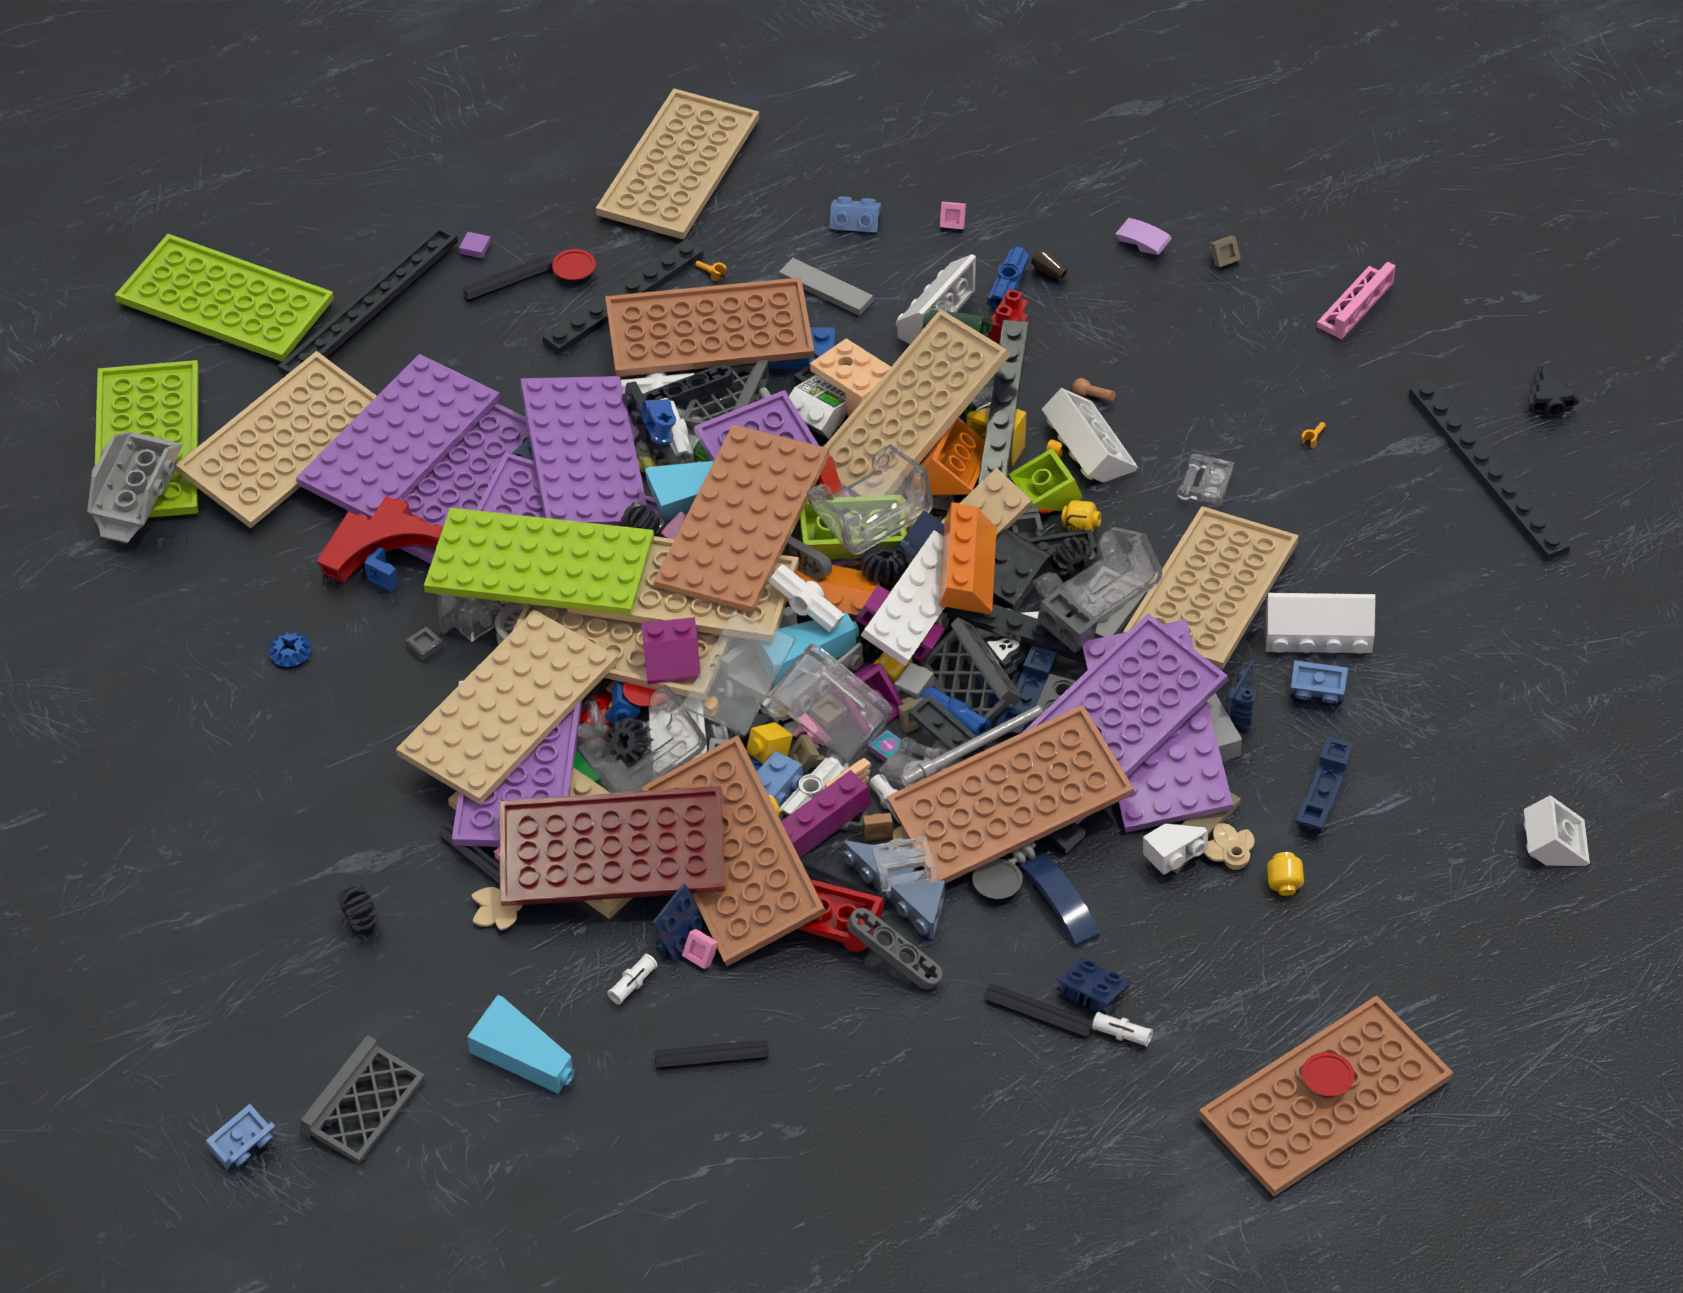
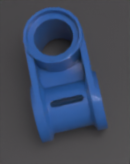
M670 400L643 401L641 408L642 419L647 426L652 441L661 445L671 443L674 437L672 427L676 423V416L672 410Z

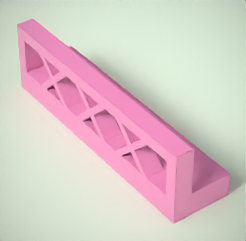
M1387 262L1380 270L1368 266L1317 321V327L1343 339L1393 284L1396 265ZM1369 276L1373 277V278L1367 283L1368 277H1369ZM1329 320H1335V326L1327 322Z

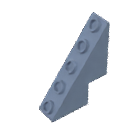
M845 841V851L841 854L844 862L848 866H853L866 883H871L881 896L886 897L896 907L902 917H907L914 924L916 930L921 935H926L929 939L933 940L945 898V881L916 876L918 871V853Z

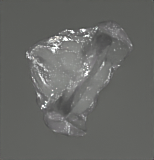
M595 700L588 703V720L579 726L578 736L590 742H597L605 738V733L610 727L605 725L603 712L597 708Z

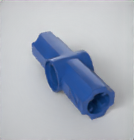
M1015 247L1010 249L1004 263L998 267V276L987 298V304L995 311L1009 289L1019 290L1020 279L1030 259V254L1024 248Z
M930 686L928 689L923 690L919 697L924 698L929 694L976 736L991 730V721L972 711V707L952 696H947L936 688Z

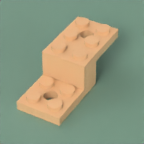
M847 338L810 363V369L813 373L845 393L848 416L854 412L891 368V366Z

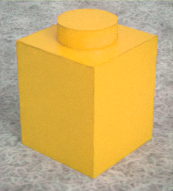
M776 722L753 727L750 731L746 751L762 764L775 751L788 757L793 735Z

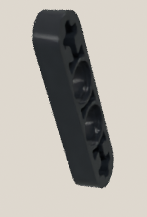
M718 365L653 389L643 395L646 401L668 398L670 401H674L675 406L732 385L734 382L732 368L729 365Z

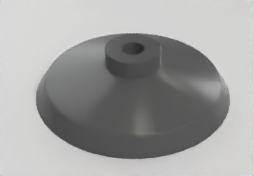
M999 858L975 869L972 877L975 888L982 895L993 899H1003L1015 894L1020 889L1023 880L1020 869L1014 863Z

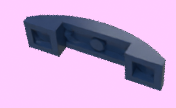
M1032 645L1023 664V673L1016 686L1023 699L1016 705L1010 703L1003 709L995 727L1036 706L1048 676L1052 674L1057 652ZM1031 721L1009 732V734L1016 736L1021 734L1030 725Z
M1327 737L1320 755L1318 768L1306 799H1303L1295 823L1323 830L1340 791L1354 743Z
M1042 854L1019 865V869L1031 886L1038 887L1061 919V928L1075 947L1100 936V932L1081 896L1067 876L1051 859Z

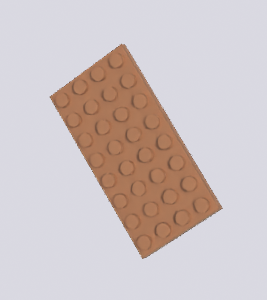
M801 277L605 296L616 376L712 368L718 365L757 363L758 360L773 362L814 357V347Z
M733 424L654 579L655 588L754 613L830 455L829 448Z
M1080 705L887 796V800L913 848L918 853L930 878L947 883L1133 795L1134 788L1084 705Z
M738 735L641 787L643 791L721 786L726 891L692 893L713 939L718 942L717 948L727 966L827 913Z
M1376 995L1201 1108L1198 1116L1274 1197L1450 1081L1453 1077V1071ZM1321 1052H1332L1341 1055L1350 1062L1354 1069V1082L1346 1092L1340 1095H1320L1312 1091L1303 1080L1302 1068L1305 1061L1312 1055Z

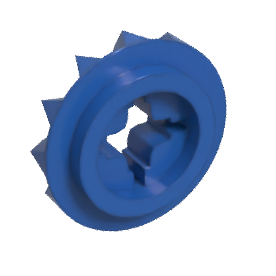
M286 631L283 636L276 635L275 640L269 642L268 652L274 663L285 667L296 666L309 657L311 644L306 635L301 636L298 631L293 634H289ZM285 645H288L290 647L294 645V650H291L289 648L285 649Z

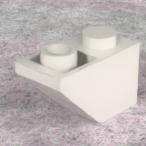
M1164 824L1143 837V855L1163 875L1173 869H1178L1184 862L1194 856L1201 855L1208 848V831L1204 827Z

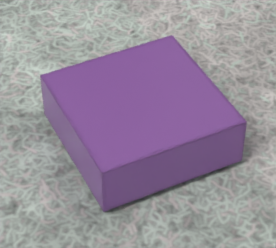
M467 232L459 247L460 254L483 258L491 243L490 236Z

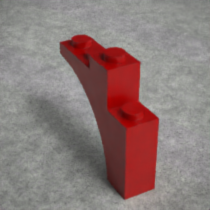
M385 496L371 519L363 514L356 515L348 512L321 553L317 563L324 575L345 583L351 574L364 564L367 557L373 554L379 547L385 549V552L411 546L437 548L443 527L439 524L431 525L426 523L421 517L412 515L409 504L403 499H393Z

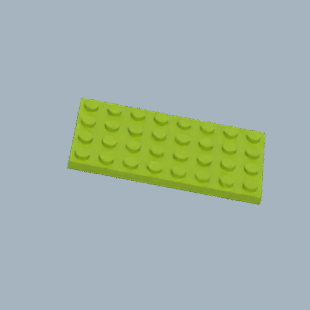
M167 234L115 294V298L118 303L283 362L334 300V295L332 291Z
M198 360L98 368L95 465H98L102 450L105 445H108L111 437L126 431L183 444L178 454L179 462L198 447ZM175 470L168 486L160 496L158 495L148 518L198 513V488Z
M450 508L424 583V589L426 593L632 616L653 544L654 530Z

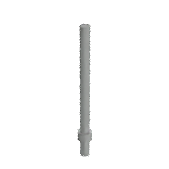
M1037 705L931 761L927 759L919 763L917 768L900 776L902 783L906 786L922 777L925 779L935 774V770L1038 718L1043 713L1041 707Z

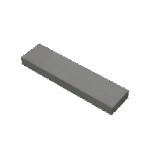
M792 258L779 271L780 279L801 277L804 290L859 316L873 302V295L795 258Z

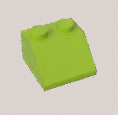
M1053 448L1008 474L1013 483L1032 500L1033 505L1031 508L1038 507L1039 510L1062 511L1064 506H1068L1072 500H1081L1083 498L1075 479Z

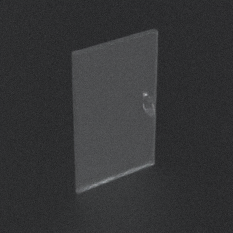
M733 611L687 696L683 708L745 736L796 638Z

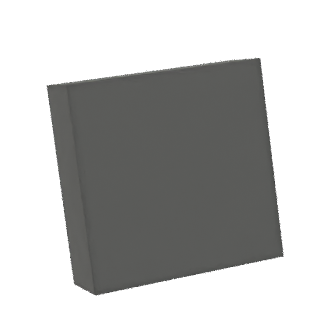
M424 627L406 639V646L422 660H425L444 647L443 641L428 627Z

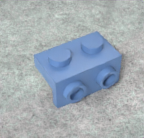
M850 197L834 199L830 209V229L877 232L881 203H876V200L871 198H864L861 201H852Z
M1294 661L1290 694H1295L1296 698L1303 700L1317 697L1322 698V701L1326 703H1338V700L1343 701L1348 668Z
M775 751L757 773L767 793L773 796L778 802L779 807H781L799 787V780L803 777V768L801 763Z
M249 1104L209 1137L204 1144L226 1169H229L234 1163L239 1167L251 1156L249 1151L257 1145L259 1148H262L273 1138L270 1133L275 1128L273 1122L268 1124Z

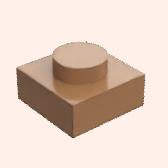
M891 813L863 816L865 842L892 838Z

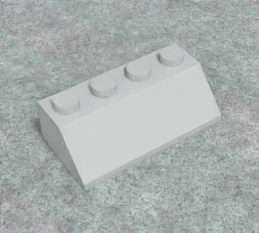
M971 254L951 262L944 270L938 273L937 278L931 285L928 284L925 287L921 296L912 301L909 309L904 314H900L896 321L898 339L911 344L923 330L924 316L929 314L930 310L941 309L956 313L975 292V255Z
M1060 388L1042 408V411L1047 416L1046 422L1058 432V439L1069 448V455L1081 465V472L1088 479H1096L1104 483L1132 473L1139 468L1092 401Z
M1268 593L1264 626L1266 652L1372 653L1375 636V594Z

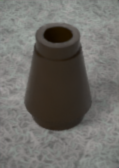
M1039 249L1031 260L1035 270L1058 281H1061L1068 272V269L1049 249Z

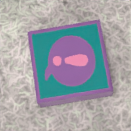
M888 730L869 745V752L888 765L907 750V743Z

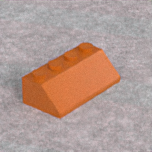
M958 417L923 458L913 479L917 481V484L922 489L928 490L933 495L970 494L981 472L985 438Z
M952 502L945 518L939 605L991 615L997 527L978 507Z
M832 565L831 574L820 580L812 579L798 570L796 572V575L805 582L813 581L817 583L824 592V598L842 613L847 612L852 622L855 621L856 623H860L856 620V617L877 585L882 586V583L875 584L874 581H867L866 577L861 575V570ZM789 598L787 600L785 607H791L789 603Z

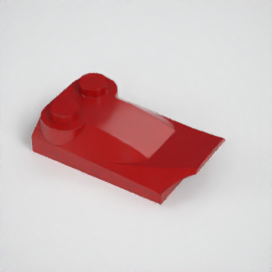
M811 880L827 913L797 929L843 942L846 949L858 952L866 949L868 946L848 930L847 920L852 912L858 908H865L881 919L884 906L883 898ZM862 919L857 922L860 926L865 923ZM872 928V929L869 931V934H870V935H872V933L874 932L875 928Z

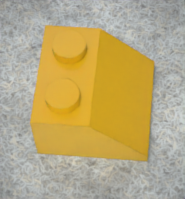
M990 407L969 412L967 415V425L985 439ZM1017 409L1009 461L1010 467L1014 465L1025 448L1026 412Z

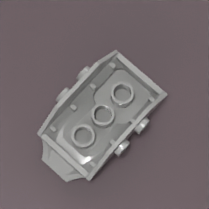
M128 431L111 437L108 445H105L102 450L98 465H95L92 470L87 512L94 517L98 525L101 537L128 543L132 536L145 524L158 495L160 496L176 470V464L179 462L178 454L183 444Z

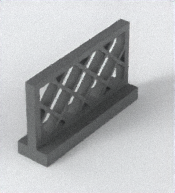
M758 360L756 365L742 364L730 366L734 376L733 384L690 401L682 418L685 420L686 426L694 428L698 424L760 400L761 397L758 391L766 387L769 380L768 360ZM741 372L750 373L749 375L741 378L737 375ZM738 386L742 389L736 393L730 391V389ZM722 392H724L727 395L720 399H717L714 396ZM706 398L711 400V402L703 405L699 403L700 400ZM730 402H733L735 405L728 409H725L722 406ZM717 408L720 411L712 415H709L707 412L708 410ZM700 413L704 417L698 420L691 418L692 416L698 415Z
M958 617L951 624L953 630L919 664L921 667H925L934 673L935 688L949 697L952 696L958 699V694H967L965 704L972 707L973 696L982 695L980 708H972L971 710L992 721L1010 703L1016 705L1023 697L975 627ZM958 638L960 641L958 653H950L951 644ZM937 658H942L940 671H933L930 665ZM949 658H957L955 671H947ZM964 658L972 659L971 671H962ZM946 676H954L952 689H945L944 687ZM961 676H970L967 690L959 689ZM977 676L985 678L983 690H975ZM989 695H996L1000 701L994 707L987 708Z
M367 1035L303 1116L300 1134L308 1139L312 1136L359 1164L423 1081L425 1074L378 1047L377 1040ZM379 1057L388 1063L389 1070L373 1072L372 1063ZM407 1074L414 1078L410 1085L397 1086L395 1075ZM391 1076L393 1087L377 1090L375 1079ZM371 1079L373 1091L357 1093L355 1085L358 1081ZM395 1094V1105L381 1108L379 1096ZM375 1097L377 1109L361 1111L359 1100ZM355 1102L357 1112L340 1115L339 1106L341 1103ZM378 1115L380 1120L378 1127L365 1129L362 1118ZM358 1119L360 1130L344 1133L342 1121ZM338 1122L340 1134L327 1135L321 1131L325 1124ZM362 1137L364 1145L357 1153L347 1147L346 1139Z

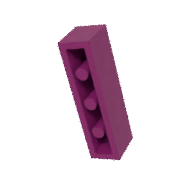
M849 770L782 821L800 858L871 805L868 786L852 770Z

